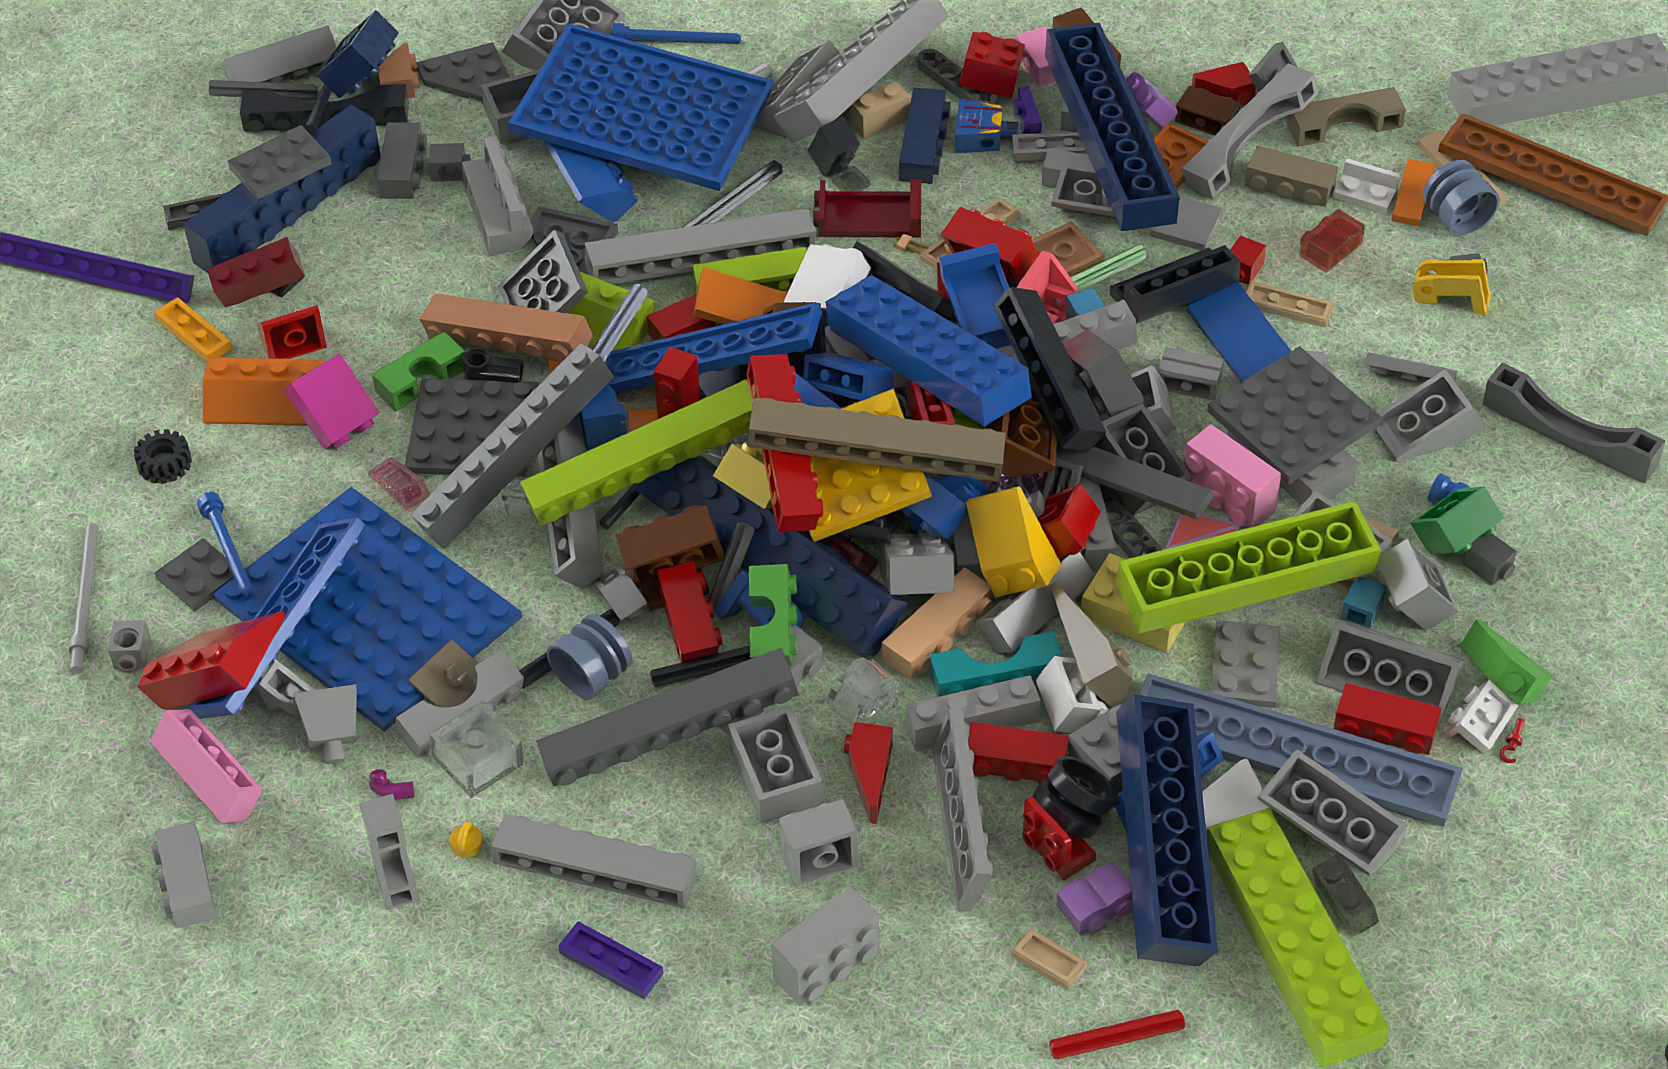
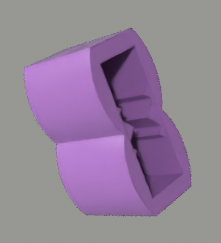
M1132 72L1126 78L1141 113L1157 127L1165 128L1177 115L1175 105L1141 74Z
M1110 862L1095 869L1087 877L1073 881L1057 893V907L1079 935L1087 931L1095 933L1105 926L1108 919L1117 915L1118 917H1124L1133 910L1131 883L1114 862Z

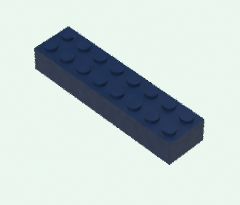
M351 104L317 128L316 132L311 135L330 155L332 164L259 200L255 198L243 183H240L185 222L183 226L193 263L208 273V268L257 249L265 242L272 241L276 234L287 226L294 225L297 219L306 212L313 211L328 196H334L339 188L349 181H354L368 167L375 166L379 159H381L374 118Z
M1134 694L1116 711L1137 959L1200 966L1218 952L1194 704Z

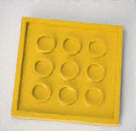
M894 389L839 409L853 412L864 411L882 416H898L905 419ZM812 456L810 466L811 471H815L817 474L818 488L816 495L817 499L821 498L823 502V517L819 518L816 529L809 531L815 542L931 497L932 494L924 472Z

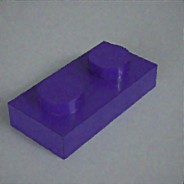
M1029 86L1018 87V99H1014V110L1016 116L1021 115L1022 117L1020 118L1021 131L1023 134L1041 133L1042 121Z

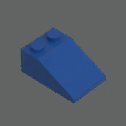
M607 384L579 412L587 451L627 434L626 423L621 424V421H626L624 404H618L615 391Z

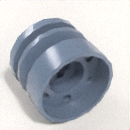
M1455 160L1436 170L1425 184L1422 194L1423 201L1428 208L1432 210L1434 215L1439 217L1441 223L1448 231L1457 237L1483 228L1494 217L1500 202L1498 193L1487 181L1482 179L1481 174L1466 160Z
M596 614L587 615L580 624H576L572 628L571 634H564L549 646L547 650V659L558 679L584 700L593 699L607 687L609 680L619 677L620 673L625 672L633 663L632 653L622 635L611 623Z

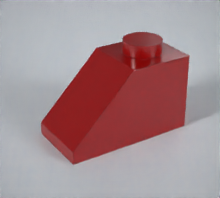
M1244 62L1193 74V87L1204 88L1210 93L1222 97H1231L1235 101L1240 102L1241 106L1247 105L1255 97L1256 87L1248 75L1250 71Z

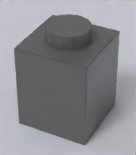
M1492 533L1482 538L1479 536L1472 542L1473 546L1466 551L1463 565L1492 586L1500 579L1507 580L1515 570L1514 561L1517 551Z

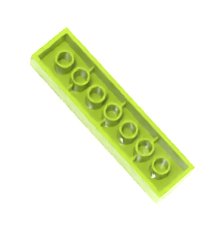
M1356 501L1119 561L1115 584L1138 634L1373 573L1377 567L1381 548Z
M1266 808L1209 826L1207 830L1208 854L1320 1068L1385 1047L1389 1026L1271 809Z

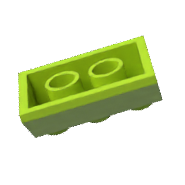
M580 272L588 293L567 314L585 317L593 334L588 345L593 347L629 291ZM644 299L612 351L639 345L648 334L647 315L655 312L654 300Z

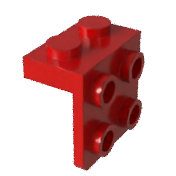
M1030 796L1024 800L1023 840L1030 849H1036L1043 857L1044 863L1050 871H1056L1063 880H1066L1096 861V852L1083 838L1066 833L1033 797Z

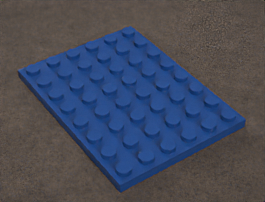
M568 23L509 120L508 131L721 191L773 90L774 80Z
M350 487L245 569L253 587V593L250 596L242 595L235 577L213 593L216 602L242 622L253 619L320 524L358 517L365 524L364 529L359 534V541L347 551L343 557V564L331 574L327 580V587L315 597L310 604L311 610L299 620L294 627L295 632L293 636L283 643L279 651L327 688L356 684V710L385 732L396 723V717L425 699L415 687L408 683V680L451 639L474 658L522 618V611L353 487Z

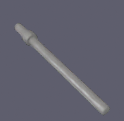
M94 523L87 524L85 529L74 635L69 641V653L71 654L70 672L73 674L82 673L84 654L88 653L89 639L86 635L98 535V525Z

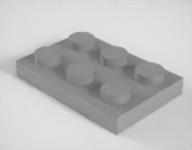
M1216 620L1211 692L1255 706L1275 708L1280 626Z

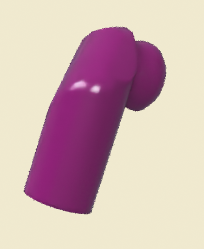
M377 769L370 773L369 778L371 781L369 786L377 795L383 797L393 794L395 800L415 797L413 781L394 784L387 779V772L383 769Z

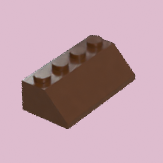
M1031 384L1032 398L986 425V429L1006 433L1001 474L1009 478L1052 471L1055 468L1057 437Z

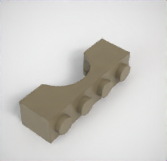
M1395 87L1310 102L1301 112L1288 115L1287 126L1297 146L1300 147L1324 142L1327 131L1332 126L1343 122L1362 123L1371 127L1376 132L1403 127L1406 108Z

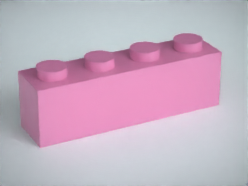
M191 709L166 710L150 741L160 752L161 757L169 762L176 770L178 776L191 787L196 796L214 813L216 819L222 823L244 821L249 818L263 789Z

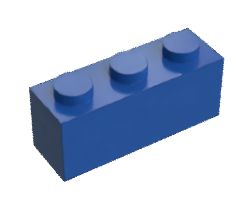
M835 353L805 355L803 379L817 389L863 401L893 389L895 369Z

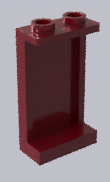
M910 179V192L827 191L826 180H820V190H814V207H819V210H813L814 227H819V237L897 238V236L902 237L905 234L912 238H921L922 179Z

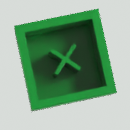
M1484 486L1455 490L1410 522L1430 554L1442 553L1444 556L1449 553H1456V555H1459L1469 550L1473 546L1471 542L1480 536L1482 538L1497 529L1495 524L1504 519Z

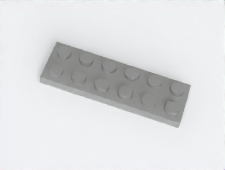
M949 709L932 746V753L958 912L972 911L977 899L982 897L983 887L986 881L992 877L993 865L992 861L987 858L988 835L982 828L983 807L982 804H978L977 799L979 784L978 778L973 775L974 753L973 750L969 749L968 745L969 725L964 722L962 709Z

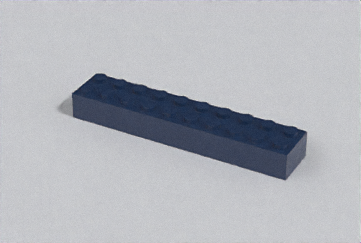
M1092 23L1047 29L1045 58L1121 232L1177 224L1180 196L1101 24Z
M701 455L684 460L668 470L660 471L647 477L637 484L634 490L670 516L683 513V510L690 506L706 505L716 525L724 554H726L738 523L744 522L753 526L754 533L741 568L749 573V566L788 564L790 574L796 575L797 593L791 594V601L798 606L800 611L858 653L875 656L882 648V642L889 636L908 605V602L900 596L890 595L886 586L821 540L814 542L810 532L778 533L774 510L763 509L715 478L713 475L718 467Z

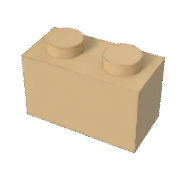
M897 81L866 93L849 106L850 124L865 139L907 122L911 97Z

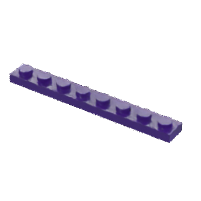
M0 231V261L171 301L178 297L185 304H188L191 299L194 275Z

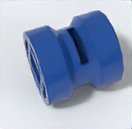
M1440 473L1431 486L1428 501L1437 504L1455 490L1470 488V486L1462 482H1452L1449 476Z

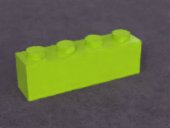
M806 247L694 264L692 266L696 294L703 267L788 293L806 255Z

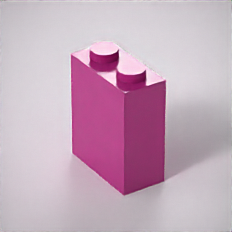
M340 353L284 389L321 446L325 449L332 444L336 449L351 439L348 434L355 429L359 433L365 431L375 424L372 418L380 413Z

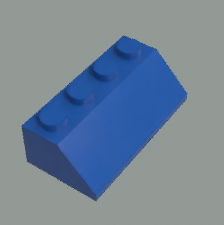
M544 141L581 204L613 223L618 221L638 201L632 192L634 189L633 185L621 174L623 169L617 162Z

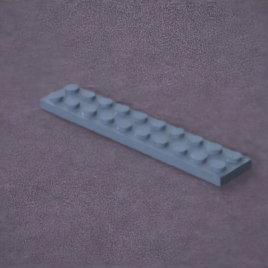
M1149 673L1139 695L1194 704L1197 736L1207 731L1212 732L1225 760L1238 763L1241 760L1248 759L1252 768L1275 775L1294 751L1298 749L1382 808L1440 826L1445 825L1463 768Z

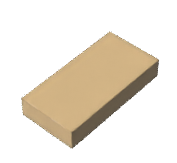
M1032 928L1028 930L1011 951L1013 958L1066 990L1072 987L1088 966L1087 961Z

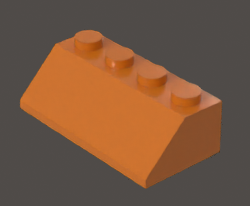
M208 357L203 376V423L308 426L284 389L326 361L312 359Z

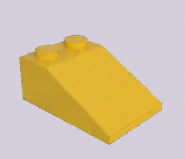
M1020 486L968 499L966 504L981 572L995 598L1047 586L1062 565Z

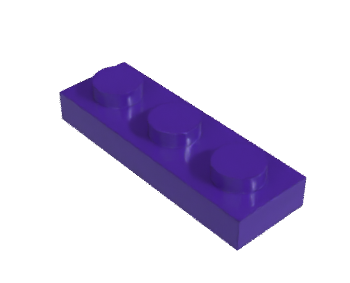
M579 921L558 946L560 954L643 999L646 998L664 974L663 966Z

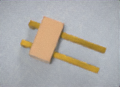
M905 234L902 237L897 236L896 240L899 242L893 243L897 250L904 252L906 250L919 254L924 252L908 247L909 244L926 249L929 248L927 245L912 241V237Z

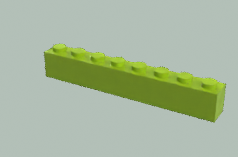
M747 380L739 382L521 481L520 483L539 525L542 526L548 522H554L570 512L583 509L594 501L605 496H611L627 486L640 483L649 476L668 470L684 460L697 457L706 450L717 445H723L731 439L749 432L753 406Z

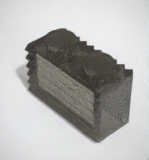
M1336 854L1313 867L1312 873L1317 888L1323 894L1327 904L1333 909L1334 914L1340 920L1344 930H1347L1349 936L1358 935L1379 922L1375 905L1341 854Z

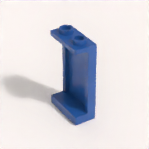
M993 243L939 257L941 278L959 327L996 349L1012 346L993 308V305L1009 288L1000 264L997 244Z

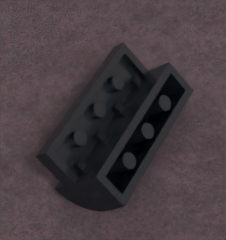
M1225 245L1214 250L1206 248L1111 285L1110 296L1116 302L1125 300L1136 319V324H1139L1239 282L1240 260Z

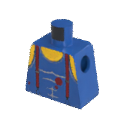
M959 99L955 132V153L1000 151L1001 138H1012L1013 134H1018V122L1002 121L1003 108L1000 105Z

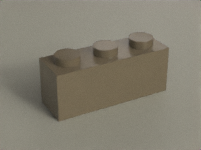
M1256 146L1247 165L1245 186L1251 187L1256 191L1263 190L1278 194L1283 198L1305 201L1309 205L1326 207L1336 185L1338 166Z

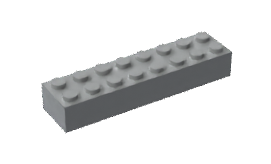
M899 0L889 8L891 10L890 14L885 13L874 21L876 24L874 28L871 26L859 34L861 38L859 41L855 40L843 49L845 51L843 55L839 54L828 62L830 66L828 69L823 68L812 76L814 81L811 84L807 82L796 90L798 95L795 98L791 96L779 105L781 110L773 117L793 144L817 133L821 126L834 121L946 20L949 15L940 1L906 0L907 2H904V0Z
M1657 33L1454 71L1451 72L1447 95L1459 116L1464 113L1495 126L1668 92V50Z

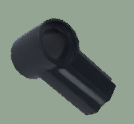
M473 348L464 354L466 380L518 383L522 379L523 360L493 357L482 348Z

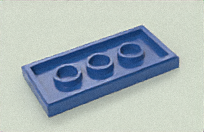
M1238 282L1187 306L1189 315L1240 382L1245 381L1291 352L1290 348Z

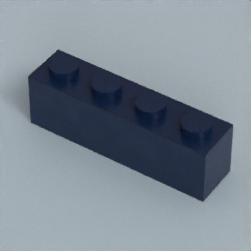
M913 87L899 159V181L910 182V179H922V183L932 184L934 175H939L941 159L937 158V156H943L944 139H941V137H946L947 120H944V118L950 117L951 102H946V90Z

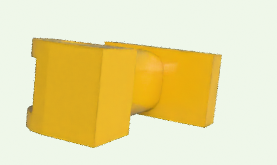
M1430 259L1421 262L1413 284L1415 302L1437 304L1439 296H1471L1474 314L1486 316L1491 294L1484 259ZM1434 270L1436 274H1430L1427 271Z

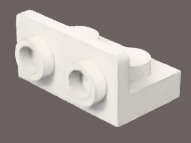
M1346 159L1343 174L1333 192V198L1387 214L1397 194L1400 175L1389 170Z
M1490 680L1479 687L1473 685L1466 691L1462 697L1465 703L1450 715L1447 720L1450 725L1444 733L1449 738L1457 733L1461 734L1482 754L1491 749L1518 707L1517 703Z

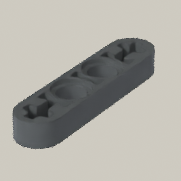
M925 49L918 54V68L959 99L981 102V99L983 103L997 105L998 97L995 94L975 89L970 91L961 90L962 86H959L962 68L939 51ZM951 73L954 74V76L943 77L942 74Z
M1099 483L1107 513L1115 512L1121 516L1116 520L1109 519L1115 542L1128 557L1142 556L1143 551L1146 554L1161 551L1160 545L1108 486ZM1126 532H1133L1138 535V538L1127 540L1122 535Z

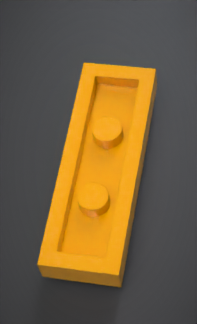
M178 297L154 312L156 320L206 362L208 357L219 358L232 350L229 339Z

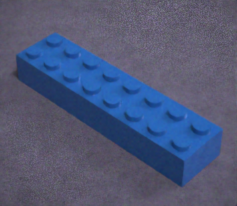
M873 275L862 279L857 284L825 301L830 331L886 366L895 369L899 374L983 426L1032 398L1028 367Z

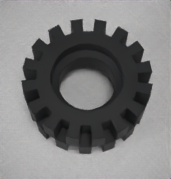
M164 429L163 434H160L159 430H155L154 436H151L149 433L144 435L145 441L139 439L137 442L138 446L134 447V458L138 472L143 476V479L147 481L150 478L151 483L155 484L160 479L161 484H166V479L171 478V481L174 482L177 480L176 475L180 477L185 475L184 469L189 471L192 458L188 443L183 435L180 436L177 431L171 434L169 429ZM160 453H173V455L166 460H152L153 457Z

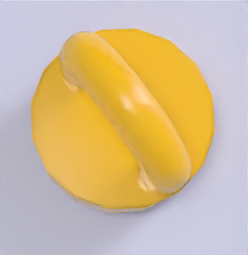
M466 821L450 834V847L456 856L469 858L478 854L483 848L481 831L473 826L471 821Z

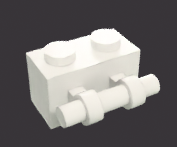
M1054 656L1036 679L1055 731L1073 733L1108 711L1105 703L1100 701L1099 696L1084 685L1075 658Z

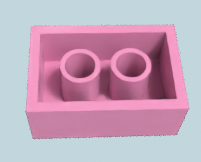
M1212 424L1186 443L1184 465L1193 477L1190 482L1212 490L1214 497L1209 503L1211 507L1221 509L1230 516L1236 525L1246 528L1259 526L1276 512L1281 477L1279 471Z

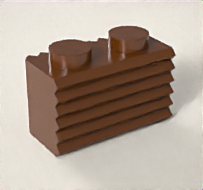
M1189 85L1176 104L1177 115L1175 116V122L1215 136L1223 126L1239 113L1240 102L1235 101L1231 97H1222L1210 93L1204 88H1196Z

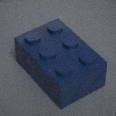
M375 10L339 42L316 76L339 99L347 92L352 95L362 85L361 81L367 78L369 80L378 72L379 66L387 59V54L396 46L393 41L399 32Z

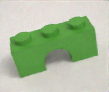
M443 332L372 373L375 392L396 412L418 399V377L434 375L439 379H452L464 372L465 350L446 332Z
M788 564L749 566V597L753 607H769L775 611L773 619L768 624L750 627V659L782 648L788 666H792V655L798 654L797 636H792V624H797L796 605H791V594L797 593L796 575L790 574Z

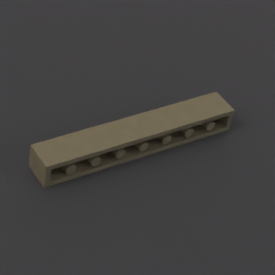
M754 398L747 447L999 482L1003 466L1006 433L996 432L992 429L967 428L957 424H939L928 420L917 421L903 419L898 416L874 415L864 411L839 410L835 407L824 408L810 406L805 403L781 402L771 398Z

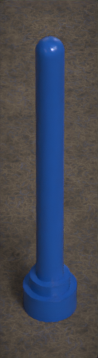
M613 23L612 36L627 40L738 44L741 41V36L737 33L630 29V26H625L624 23Z
M206 492L198 498L197 507L200 514L211 521L242 595L250 596L253 593V587L222 518L223 502L219 494Z

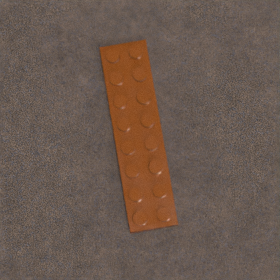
M1464 113L1460 115L1439 144L1438 152L1457 160H1466L1473 166L1497 175L1502 179L1512 181L1527 189L1534 190L1554 200L1561 201L1581 211L1588 212L1645 236H1648L1668 205V195Z

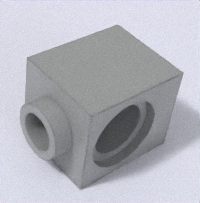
M145 620L113 621L108 652L114 669L132 671L135 668H144L146 666L150 634Z

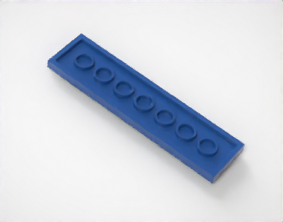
M818 302L611 351L604 362L614 376L608 385L615 391L616 395L620 392L632 389L640 390L646 386L654 385V370L670 347L696 355L699 374L709 371H721L727 367L740 364L747 365L751 356L779 355L795 351L803 352L808 348H812L822 310Z
M358 517L323 523L318 526L253 618H259L280 611L286 615L249 685L242 691L194 702L189 709L199 719L234 715L242 709L245 703L244 699L250 690L260 683L264 670L277 659L280 647L293 636L295 632L294 627L311 610L310 604L327 587V580L343 564V557L347 551L359 541V534L364 529L365 524Z

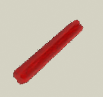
M1173 1010L1052 1039L1049 1041V1048L1053 1058L1058 1060L1183 1030L1185 1028V1020L1180 1010Z

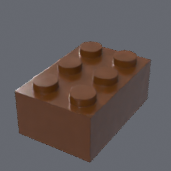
M706 505L690 506L684 509L683 513L674 516H660L654 519L653 523L644 526L633 525L625 528L623 533L616 534L625 568L638 589L657 583V570L694 562L696 569H700L723 561L725 556L716 525Z

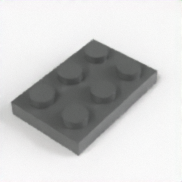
M302 125L228 160L229 169L257 200L332 164L330 155Z

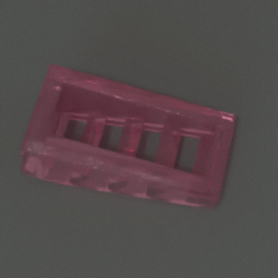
M390 457L368 472L369 477L405 511L430 496L424 479L393 457ZM393 469L396 470L394 473H392V474L389 475L388 477H386V478L383 477L385 474L389 473V472L392 471Z

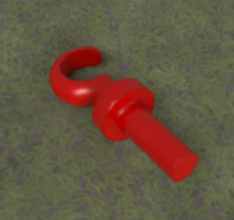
M1517 718L1512 734H1508L1506 737V742L1509 745L1503 746L1500 750L1499 756L1506 763L1516 762V758H1506L1504 751H1515L1517 745H1522L1523 739L1520 735L1525 722L1522 718Z

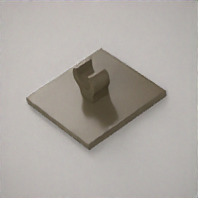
M451 639L408 680V683L415 687L434 706L442 708L455 707L467 701L474 693L473 674L475 665L478 662Z

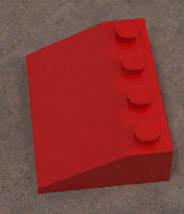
M280 611L200 633L149 662L142 671L143 676L137 687L158 707L165 710L245 690L286 615Z

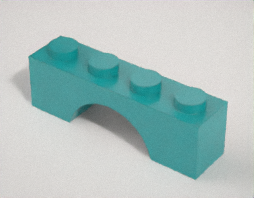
M1052 631L1023 637L1019 651L1010 659L998 663L977 661L968 656L962 649L930 654V675L937 697L1029 675L1033 683L1036 684V679L1054 656L1063 657L1055 632Z

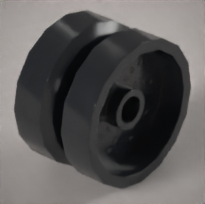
M1060 756L1050 768L1049 778L1040 782L1032 797L1066 833L1078 838L1088 839L1093 837L1101 826L1102 816L1109 814L1119 801V794L1114 785L1094 767L1072 756Z

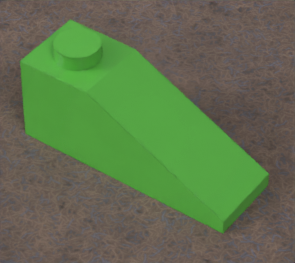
M1479 619L1475 620L1460 644L1461 648L1490 681L1518 704L1535 702L1553 676Z

